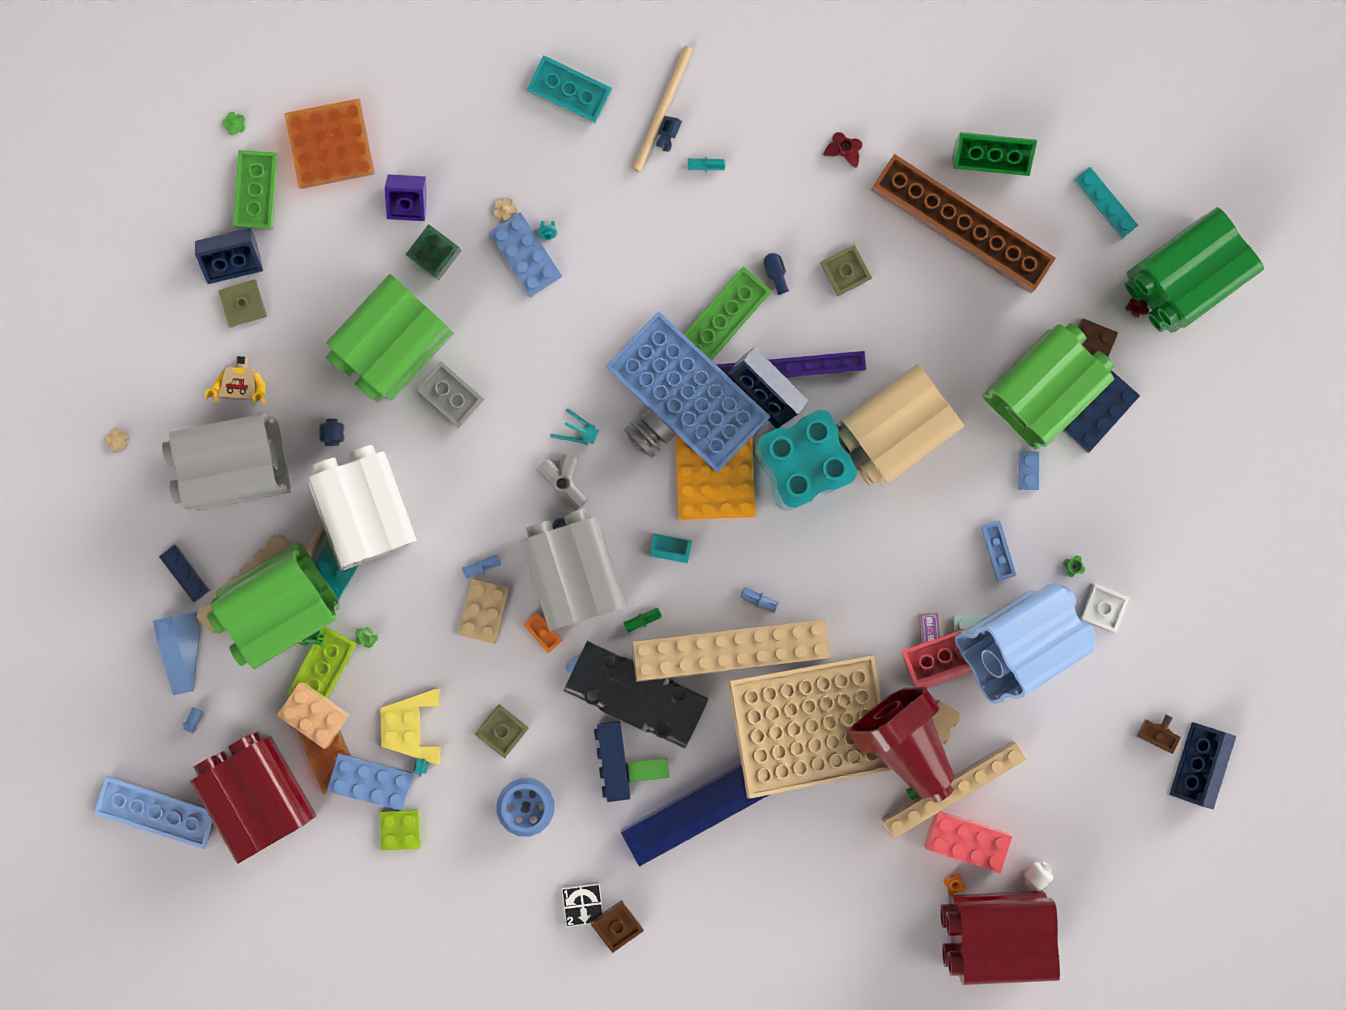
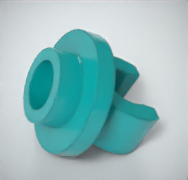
M541 221V227L538 229L539 237L544 240L555 238L557 236L555 222L551 221V225L544 226V221Z

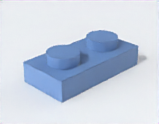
M1019 451L1018 490H1039V452Z

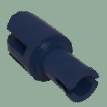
M769 253L764 258V267L768 278L773 279L778 295L789 292L784 278L786 269L781 256L777 253Z

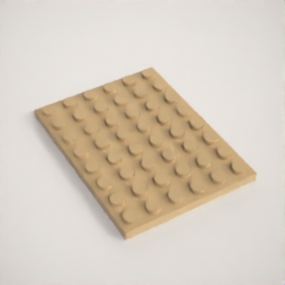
M874 655L728 681L747 798H755L892 770L875 753H862L848 733L849 728L856 721L882 702Z

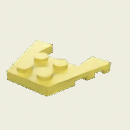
M439 688L381 708V747L422 760L424 758L425 761L434 764H440V746H420L419 707L440 706Z

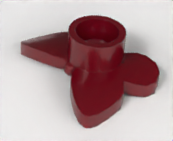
M836 132L832 137L833 143L826 147L823 155L826 157L844 156L852 167L857 168L860 157L858 151L862 148V141L856 138H846L843 133Z

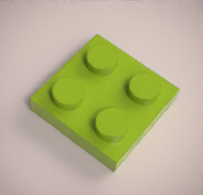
M419 809L380 811L381 851L421 848Z

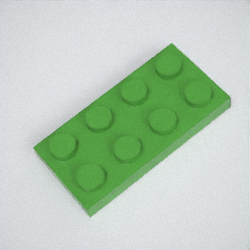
M238 151L233 216L234 227L273 230L278 153Z

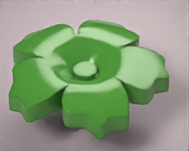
M229 112L226 116L228 120H223L222 125L225 129H228V134L234 135L238 131L242 133L245 130V124L243 123L245 118L243 115H235L234 112Z
M366 627L364 630L362 628L357 629L355 632L357 636L356 642L359 645L363 644L364 647H373V644L378 640V635H373L371 627Z

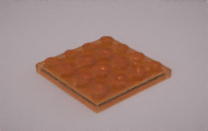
M360 99L284 113L300 189L375 174Z

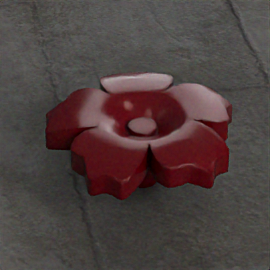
M1132 298L1125 306L1126 311H1131V315L1134 318H1139L1140 314L1143 316L1147 315L1149 312L1148 304L1144 299L1136 301Z

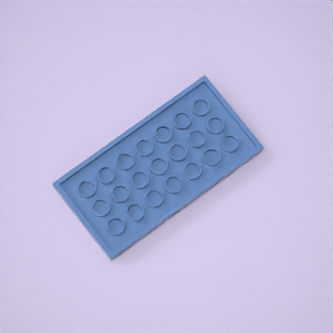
M659 311L606 366L614 376L717 473L770 418L754 400Z

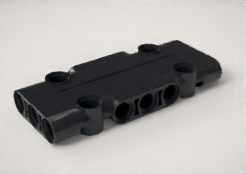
M590 641L586 642L563 690L625 723L647 733H653L659 738H663L684 749L709 699L683 685L673 682L674 680L670 678L636 682L633 660L621 657ZM610 655L615 658V663L612 666L604 663L606 656ZM676 689L684 690V696L681 699L674 697L673 694ZM592 690L598 693V698L593 701L587 696L588 692ZM666 724L668 730L665 733H659L657 731L658 725Z

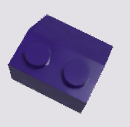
M388 174L384 186L387 219L425 221L427 199L426 176Z

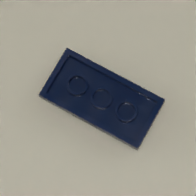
M1112 370L1110 373L1113 375L1114 380L1063 430L1088 453L1091 452L1140 397L1135 390Z

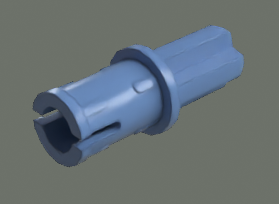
M494 555L481 561L478 559V562L462 567V570L467 579L481 572L484 574L486 570L501 565L498 555Z
M746 587L741 592V598L756 604V607L761 606L773 613L779 604L778 601L764 596V593L759 594Z

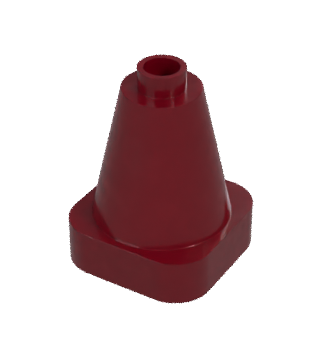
M907 687L892 693L849 728V735L862 753H875L921 798L931 797L937 803L953 793L954 789L951 783L955 777L932 718L939 711V706L926 687Z

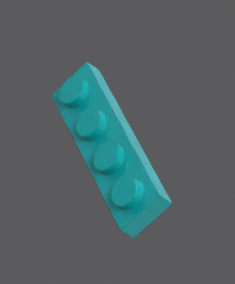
M1091 167L1074 180L1121 238H1124L1139 226Z

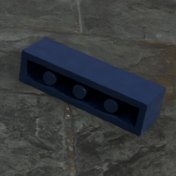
M621 721L597 724V729H594L595 740H599L600 748L596 749L598 760H602V767H599L600 779L604 778L605 786H602L603 798H607V802L629 800L631 796Z

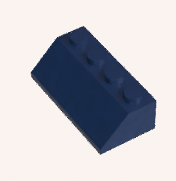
M755 346L725 373L770 416L768 421L776 429L797 416L808 402V399Z
M1192 722L1169 795L1214 810L1236 736Z

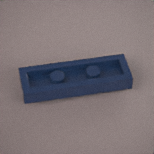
M176 545L159 556L193 602L198 601L211 591Z

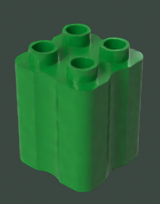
M1216 207L1128 270L1127 277L1129 280L1125 282V288L1136 301H1140L1142 298L1147 301L1152 309L1147 314L1148 319L1159 332L1167 329L1170 333H1174L1180 328L1189 326L1264 270V266L1253 249L1241 237L1227 214L1219 207Z

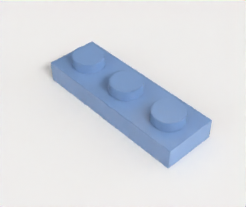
M1000 520L982 525V533L996 580L1000 581L1017 576Z

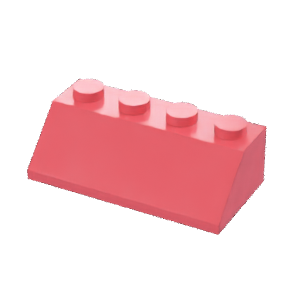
M966 629L902 650L904 662L913 687L929 688L973 673L955 643V636Z

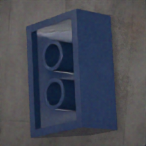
M251 228L195 241V256L207 284L263 271L257 241Z

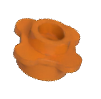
M954 874V876L944 879L943 883L947 886L949 895L965 891L966 886L962 883L960 874Z

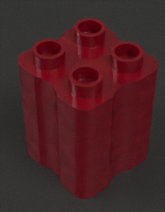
M258 731L228 746L232 757L229 759L226 753L222 751L195 765L193 768L198 777L190 781L237 864L289 835L317 816L272 736L262 740Z
M1044 891L957 894L949 896V904H941L942 928H947V934L951 936V943L942 944L944 967L949 968L950 976H959L962 985L1060 980L1057 908L1055 901L1052 898H1047Z

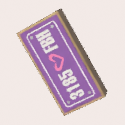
M939 613L919 614L921 644L940 638Z

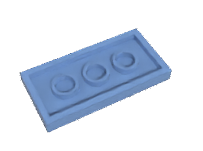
M521 212L489 232L491 238L530 297L562 277Z
M338 753L327 792L402 811L413 773Z

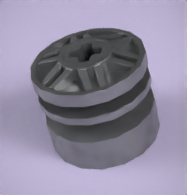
M646 407L638 415L643 424L640 426L632 421L631 424L636 430L633 432L627 426L624 431L627 433L629 440L642 453L653 458L655 454L650 448L653 446L657 451H660L661 448L657 441L660 440L667 444L675 434L650 408Z

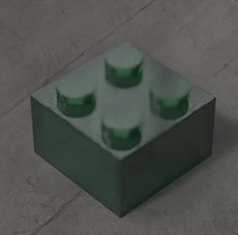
M428 224L405 255L439 281L462 250L458 245Z

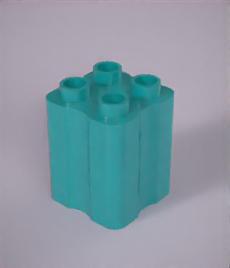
M817 410L802 417L791 427L777 428L764 434L754 447V454L761 469L770 478L771 492L776 503L783 510H792L813 501L819 493L835 491L852 483L856 478L857 471L850 454L842 448L838 438L839 430L832 415L826 410Z

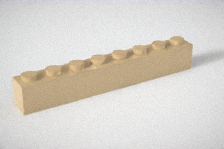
M1011 741L954 775L955 778L951 783L954 791L946 799L935 803L931 797L923 799L919 796L881 820L891 837L895 839L1022 763L1026 758L1018 744Z

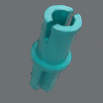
M707 157L705 159L688 158V170H705V172L707 170L724 171L725 160L707 159Z

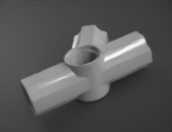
M562 454L559 467H557L547 458L536 470L577 511L588 500L572 483L578 459ZM566 480L568 483L567 487L559 489L557 487L558 481Z

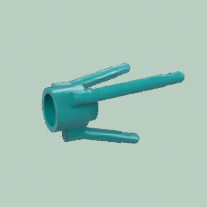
M566 409L567 413L585 426L582 429L568 422L565 425L581 432L580 437L583 439L555 434L550 435L551 438L588 445V443L594 444L599 430L595 429L594 425L588 423L570 409Z

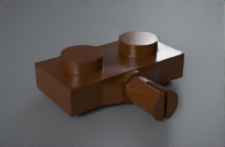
M1166 714L1161 724H1154L1145 719L1137 734V737L1171 754L1174 753L1181 739L1180 736L1174 734L1168 728L1173 718Z

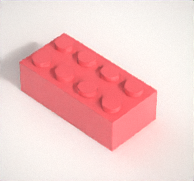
M940 811L933 815L924 847L927 850L1001 874L1012 836L1009 833Z

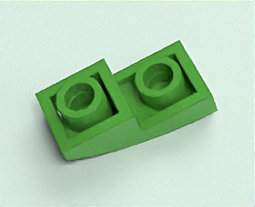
M667 758L626 763L628 783L670 778Z

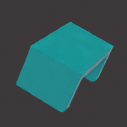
M654 533L650 556L688 563L692 541Z

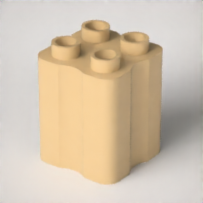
M918 364L836 424L842 448L847 453L854 450L862 460V463L856 467V470L869 486L876 482L881 486L890 483L964 428L958 415Z

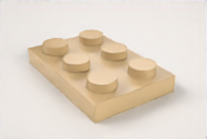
M472 579L458 635L496 644L510 588Z

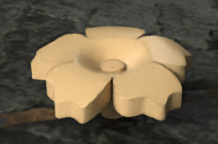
M499 199L495 201V208L497 209L493 212L495 217L502 218L503 216V220L507 221L512 218L511 214H516L517 209L515 205H511L512 199H503V202Z
M114 428L110 432L111 435H106L104 440L107 444H110L109 450L113 452L119 449L122 451L126 449L127 442L125 441L129 439L128 434L120 433L118 428Z

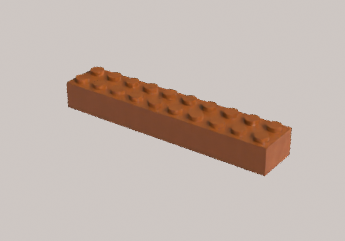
M896 154L892 156L871 189L877 195L1030 293L1036 290L1056 257Z

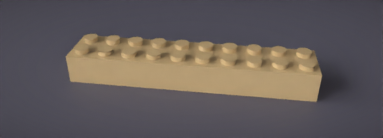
M825 620L632 642L636 682L830 658Z

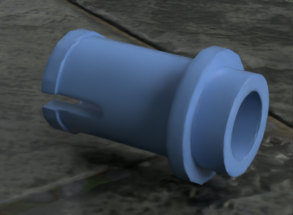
M192 707L186 722H183L184 726L182 729L194 733L204 712Z

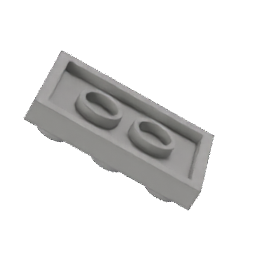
M441 361L416 388L417 392L458 428L463 425L485 400Z

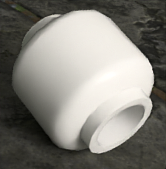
M1034 862L1024 873V882L1034 891H1043L1053 880L1052 868L1045 862L1042 864Z

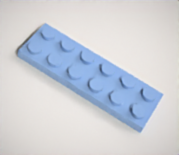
M110 776L105 777L94 811L96 815L202 849L206 848L214 824L204 806Z

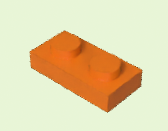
M539 612L523 624L548 654L563 641L555 630L549 631L546 620Z

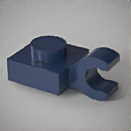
M664 116L658 134L661 136L656 142V147L663 148L662 150L666 152L671 150V138L675 139L682 123L680 119Z

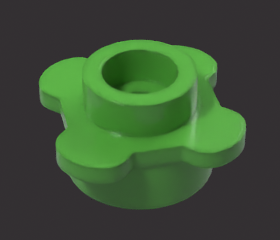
M1078 555L1063 561L1069 577L1085 572V567L1081 561L1082 558Z

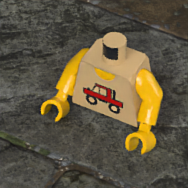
M237 356L236 367H226L219 374L211 388L206 390L205 399L207 401L209 397H213V402L216 403L218 400L217 395L219 394V397L226 399L253 400L255 406L257 401L261 400L262 404L265 405L266 384L257 370L247 368L248 357Z

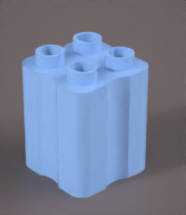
M1052 583L1038 591L1031 590L1025 592L955 636L957 648L971 667L980 689L989 702L996 704L1010 697L1014 699L1023 698L1095 651L1094 630L1086 621L1079 620L1074 610L1076 599L1069 588L1058 583Z

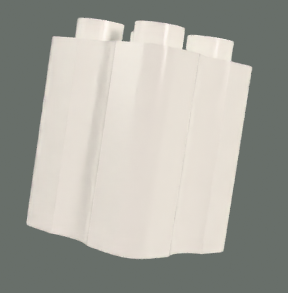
M373 445L351 452L350 463L339 467L336 458L314 464L313 476L309 477L308 486L339 571L413 546L417 541L385 452L376 453Z

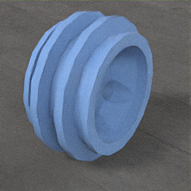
M520 778L511 781L502 789L497 800L496 813L500 823L508 832L516 836L530 837L541 833L550 824L554 815V799L551 791L542 782L533 778ZM532 790L537 794L534 798L529 796V792ZM516 791H521L522 796L520 798L515 797L514 793ZM524 801L531 804L527 812L521 809L523 806L522 802ZM538 803H542L544 805V808L542 810L537 809L536 806ZM509 804H514L515 809L513 811L508 810L507 806ZM517 816L522 818V822L519 824L515 822ZM531 816H535L537 818V821L535 823H531L529 821V818Z

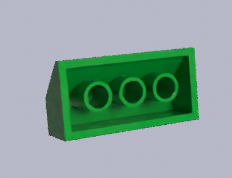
M960 132L955 140L953 150V168L1030 176L1037 140Z

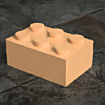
M302 682L297 685L277 716L325 749L330 746L350 717V714Z

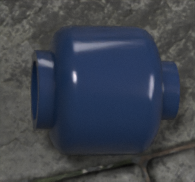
M329 418L326 419L325 423L320 424L319 440L324 443V446H340V443L344 441V424L339 423L338 419Z

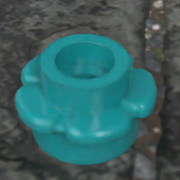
M417 758L413 773L419 774V777L423 773L426 774L428 762H425L424 758L423 760Z

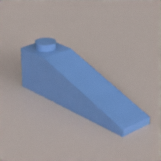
M197 612L153 621L156 639L173 695L191 692L194 688L195 664L200 637V626L196 617Z

